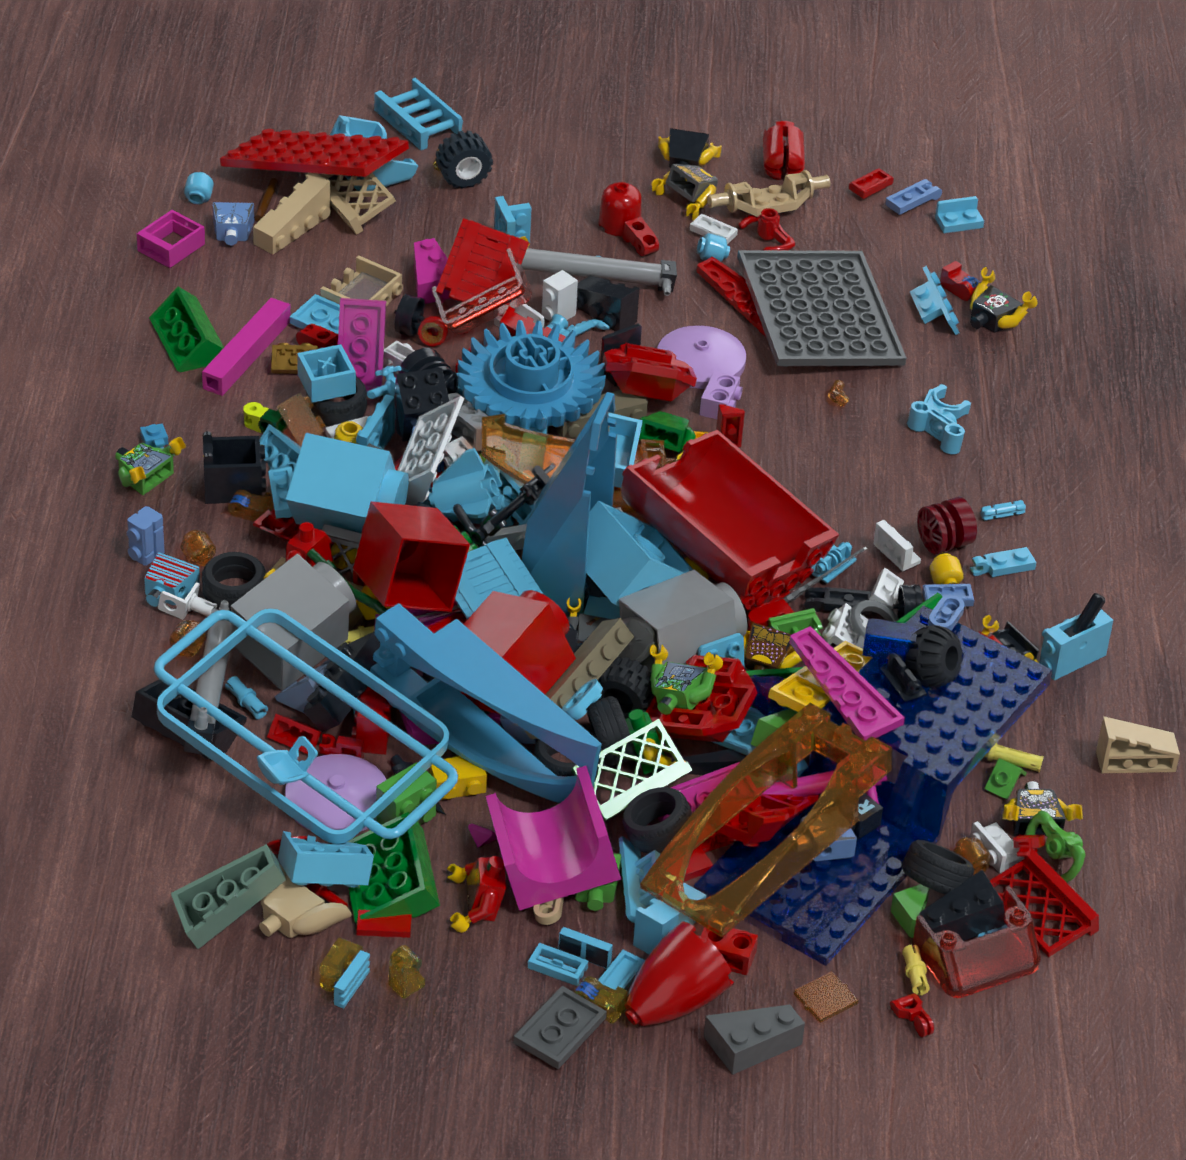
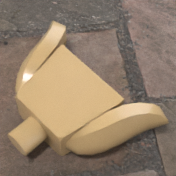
M281 866L286 881L261 899L263 918L265 920L259 924V927L266 936H271L279 930L288 938H293L298 934L311 935L323 931L351 917L352 914L346 905L325 903L323 899L305 886L292 883Z

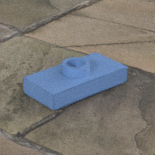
M971 584L923 585L924 602L938 592L942 597L946 595L960 597L964 601L965 606L974 605Z

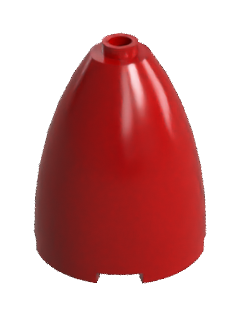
M682 921L676 925L657 944L642 964L629 990L625 1004L627 1010L625 1015L632 1024L636 1025L638 1023L641 1026L655 1025L683 1017L707 1005L734 984V981L729 979L728 976L732 971L722 954L710 940L706 941L700 935H696L694 933L696 929L690 923Z

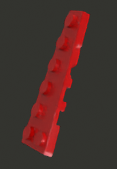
M713 256L699 263L696 272L766 337L745 278Z

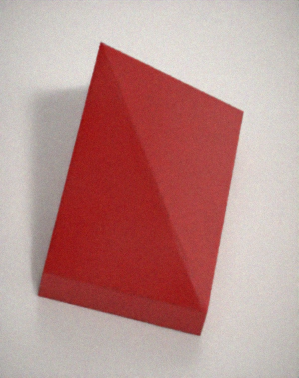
M275 714L267 738L292 747L299 737L305 736L315 748L321 731L309 724ZM301 746L299 748V751L308 754L306 747Z

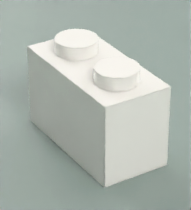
M563 270L543 280L542 315L550 322L555 314L562 315L566 320L576 315L578 280Z

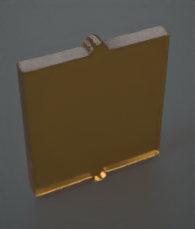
M832 971L794 990V995L803 1003L804 1009L809 1010L820 1023L857 1005L859 1002L848 989V985L843 984Z

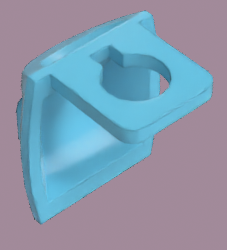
M301 736L290 751H268L258 755L257 761L263 775L270 782L284 785L306 778L309 775L306 771L317 757L318 751L305 736ZM304 746L308 750V758L305 761L301 760L299 762L297 760L299 748Z

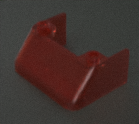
M511 248L507 249V253L516 276L449 309L441 294L435 293L436 286L432 287L442 321L454 334H466L470 330L504 314L509 306L516 308L527 303L531 298L532 290L526 274Z
M1010 886L1004 888L1002 898L1005 910L1004 922L1008 927L966 942L953 931L944 930L934 933L923 916H917L912 945L913 947L914 945L919 947L922 960L949 996L963 998L1032 974L1039 969L1041 956L1031 914Z

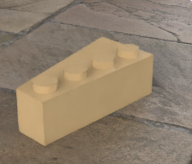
M308 173L306 175L307 179L302 184L298 182L293 187L294 192L288 198L284 196L279 201L275 211L271 209L253 226L254 245L271 254H275L328 218L331 211L330 181L316 173Z

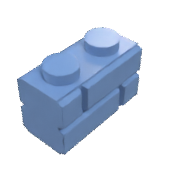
M145 506L138 511V514L135 513L127 519V536L129 538V556L143 565H148L154 561L158 553L164 554L165 551L162 514L149 506Z

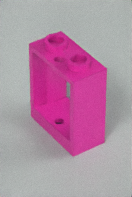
M174 210L169 211L137 233V251L169 268L205 244L204 226ZM172 232L184 237L174 245L162 240Z

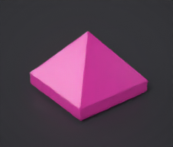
M472 823L469 824V831L478 848L497 840L496 832Z

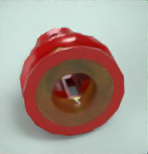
M439 316L425 318L418 328L420 340L428 346L440 345L448 334L447 325Z

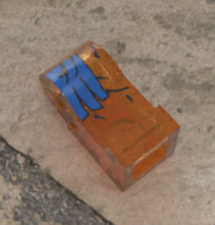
M238 490L234 493L228 505V511L234 517L254 522L267 510L272 511L274 509L273 497L270 492H266L264 496L250 494L245 490Z

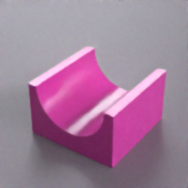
M587 766L576 768L577 781L570 795L560 804L544 811L534 813L514 811L502 804L496 793L486 796L504 865L519 911L621 880Z

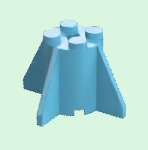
M475 448L466 450L438 478L434 479L433 492L429 493L430 504L438 508L452 522L459 521L453 511L455 504H460L472 523L480 524L494 508L499 513L506 507L504 504V494L500 495L498 488L503 486L499 477L502 459H494L483 464ZM511 516L506 520L507 524L504 527L513 525L514 521Z

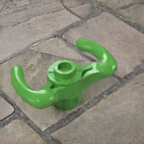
M1039 811L1030 820L1025 835H1035L1037 827L1041 824L1048 837L1045 843L1048 855L1053 859L1073 857L1072 866L1066 873L1061 875L1068 883L1077 876L1084 863L1085 851L1082 839L1072 831L1065 832L1061 829L1048 812Z

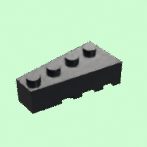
M372 632L349 644L345 642L337 649L370 672L371 667L377 664L373 660V655L380 648V641ZM333 661L329 662L326 666L327 671L324 676L355 698L368 688L366 684ZM317 684L316 690L307 698L308 703L303 712L323 733L340 725L352 707Z

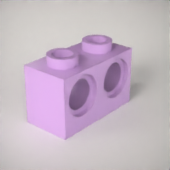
M714 371L701 397L700 415L717 419L719 404L736 407V400H740L743 390L739 386L740 377Z

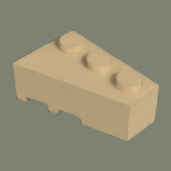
M1103 716L1096 749L1101 773L1176 772L1180 753L1173 732Z

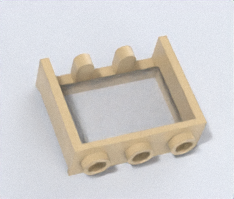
M357 256L356 272L354 273V270L347 267L344 270V282L341 284L340 280L334 278L331 282V289L324 286L321 288V297L340 304V298L386 301L387 307L403 290L402 274Z

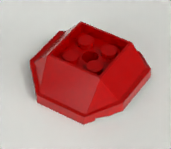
M625 343L620 345L619 349H611L604 352L602 362L605 363V371L612 374L622 393L673 401L690 386L695 387L697 377L693 368L684 361L676 359L677 356L669 350Z
M693 655L686 661V665L708 668L704 663V656ZM721 657L723 666L714 673L716 678L711 695L708 698L700 701L693 709L674 708L669 715H665L658 710L657 699L654 696L646 712H648L652 722L659 719L668 735L673 738L723 743L733 729L740 727L757 695V690L739 659Z

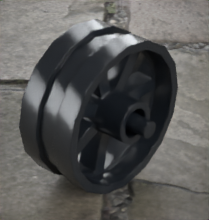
M405 294L402 297L397 310L395 309L394 314H396L395 332L405 333L412 337L417 334L421 322L425 319L423 317L425 310L423 298L413 297L409 294Z
M899 585L897 604H893V609H897L899 619L923 603L920 585Z

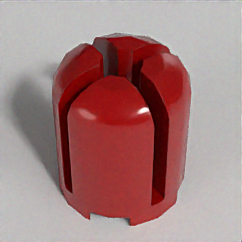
M778 121L775 126L770 127L767 131L766 129L764 130V170L771 178L781 180L783 156L785 158L786 175L801 173L805 168L803 130L801 131L795 127L793 122Z

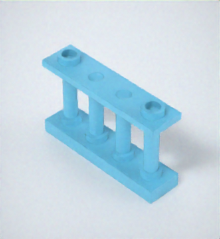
M416 78L412 79V90L390 98L383 91L374 93V110L419 150L428 148V138L430 135L449 128L455 134L462 131V117ZM413 98L418 101L404 108L398 105ZM425 108L430 111L416 118L409 115ZM437 118L441 121V123L428 128L421 125Z

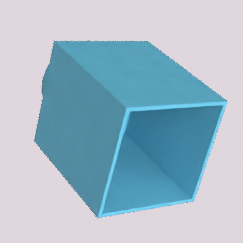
M305 433L286 501L296 524L300 525L304 522H309L314 525V528L321 530L323 525L327 524L362 534L371 501L405 505L409 476L408 473L395 469L390 451Z

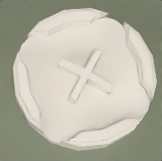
M629 617L622 621L634 635V638L618 657L622 659L628 657L632 661L637 660L641 663L650 655V647L655 643L653 641L655 636L654 630L641 618Z

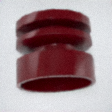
M960 496L942 501L941 504L935 503L922 507L918 511L917 526L920 538L924 546L932 554H940L944 551L952 550L953 547L958 548L969 545L976 540L977 522L971 506L964 498Z

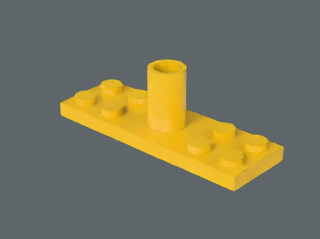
M847 641L833 648L866 681L881 673L880 667L887 665V660ZM807 666L770 688L768 698L776 701L779 705L789 707L803 717L813 718L825 709L833 712L835 707Z

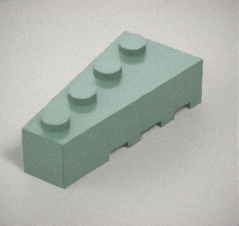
M266 844L172 892L171 896L186 935L196 948L199 949L286 881L278 859Z

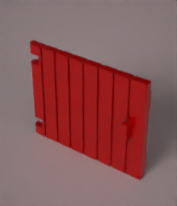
M463 218L435 293L442 295L444 289L450 291L449 298L488 312L491 310V306L498 308L496 315L502 317L529 242Z

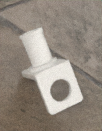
M196 582L185 600L162 591L158 609L183 620L191 610L208 617L212 609H216L217 604L198 597L200 583ZM165 600L173 601L177 608L172 609L168 607Z

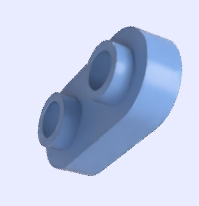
M955 595L942 597L929 615L928 626L939 625L952 631L963 615L964 601Z

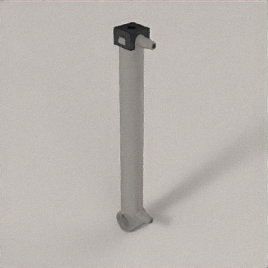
M527 248L520 267L523 270L558 273L563 270L573 276L588 277L591 275L607 280L656 285L658 290L663 291L666 296L673 292L677 278L676 261L661 260L660 264L531 248Z
M221 601L219 610L229 611L228 601ZM212 609L211 614L219 610ZM220 620L208 629L202 659L231 635V623L229 621ZM229 652L198 677L195 692L217 708L219 707ZM193 704L187 727L212 744L216 719L207 714L205 707L199 708ZM185 741L184 752L203 754Z

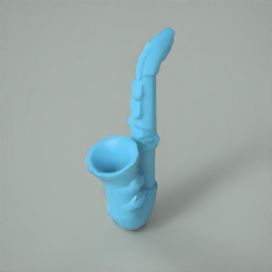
M559 314L553 315L550 324L547 326L552 329L555 324H559V333L566 337L573 330L576 331L577 337L579 334H583L594 327L602 330L609 329L606 323L596 319L582 321L576 324V326L570 325L568 327V321Z

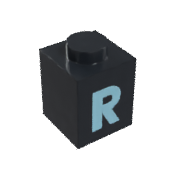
M866 793L842 807V814L858 840L881 826L883 807Z

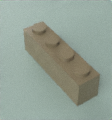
M621 390L610 392L614 393L615 412L613 414L635 419L647 416L648 403L643 396L622 393ZM602 394L600 400L593 404V408L589 413H580L579 420L574 422L568 420L564 422V426L554 427L562 441L578 437L605 394Z

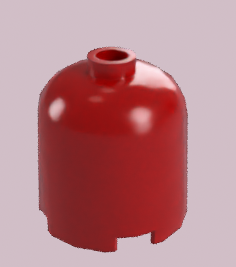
M617 182L610 184L603 191L599 226L605 228V233L623 237L624 223L641 217L642 197L634 185ZM637 225L632 226V228L636 230Z

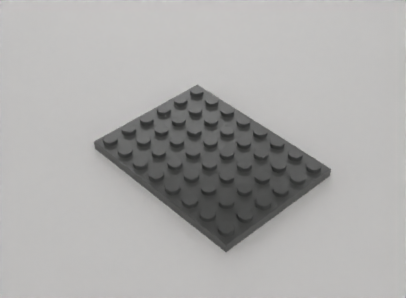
M738 250L737 259L777 366L905 365L906 355L863 251Z

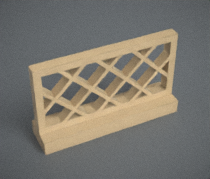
M370 173L362 180H356L357 176H351V180H343L344 175H338L337 180H329L330 205L356 235L363 231L362 224L396 202L394 196L373 173ZM321 174L320 176L328 180L334 174ZM362 185L361 191H353L354 186ZM368 185H376L374 191H366ZM340 186H348L347 192H339ZM350 197H358L357 203H349ZM364 197H372L371 203H362ZM378 197H387L382 202H376ZM360 209H368V212L361 217L359 216Z

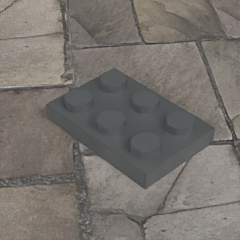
M561 986L514 1035V1044L559 1069L606 1019L607 1011L566 987Z

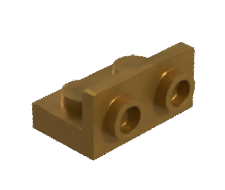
M279 343L272 345L271 372L298 374L297 353L316 350L318 346H313L309 343L301 345Z

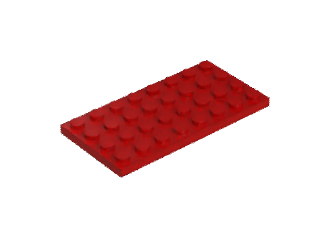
M265 129L258 136L251 137L248 142L239 144L238 148L229 150L228 154L220 158V163L223 167L366 177L409 149L408 140H399L398 137L381 139V136L365 138L363 135H353L350 137L342 133L327 135L326 132L309 134L308 131L292 133L291 130L275 132L274 129Z

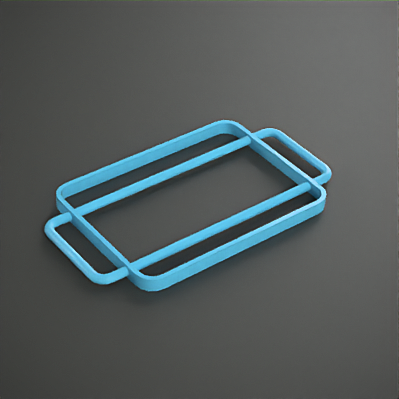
M278 609L261 610L248 621L228 610L215 611L163 653L154 664L155 675L169 686L158 697L157 716L159 721L311 832L329 843H345L355 837L364 827L385 839L398 838L440 801L458 781L456 769L441 758L447 750L449 731L440 720ZM227 620L238 628L178 680L164 670L166 664L216 622ZM268 622L281 625L435 732L442 741L431 751L256 628ZM249 635L415 751L423 759L365 812L358 809L311 774L301 779L302 782L356 819L345 829L333 830L170 715L164 707L178 694H181L197 707H205L207 714L260 752L265 753L276 750L188 687ZM431 765H435L447 774V780L395 828H386L374 820L379 813Z

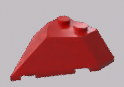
M725 793L704 796V804L717 832L728 836L729 840L742 841L745 846H758L759 842L769 841L788 822L819 800V795L803 797L793 796V794H751V796L740 797L735 794Z

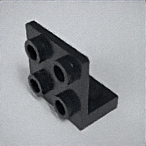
M637 323L603 336L600 364L603 363L604 352L611 349H619L620 345L625 343L641 345L642 326ZM604 370L606 379L614 387L617 386L612 374Z

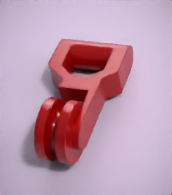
M916 993L890 1001V1007L898 1018L909 1019L910 1022L914 1021L916 1032L920 1037L934 1033L933 1021L922 1008V1000ZM913 1005L914 1007L911 1009H906V1007Z

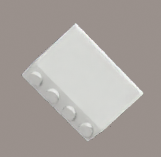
M462 396L419 416L397 470L406 472L409 476L407 505L413 506L418 502H424L428 498L430 485L437 476V467L443 460L445 447L452 438L451 432L464 401Z

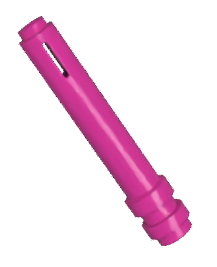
M876 759L869 761V764L862 765V763L852 764V767L754 786L751 787V790H747V796H751V794H793V796L807 797L808 795H819L856 787L857 789L865 788L866 794L879 804L875 786L882 785L881 782L888 780L884 761L877 762Z

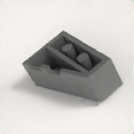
M791 1005L706 1015L704 1038L733 1075L802 1045L805 1022Z

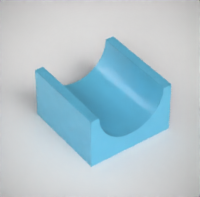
M598 501L591 509L586 573L614 605L619 606V598L693 570L668 540L652 525L601 501Z

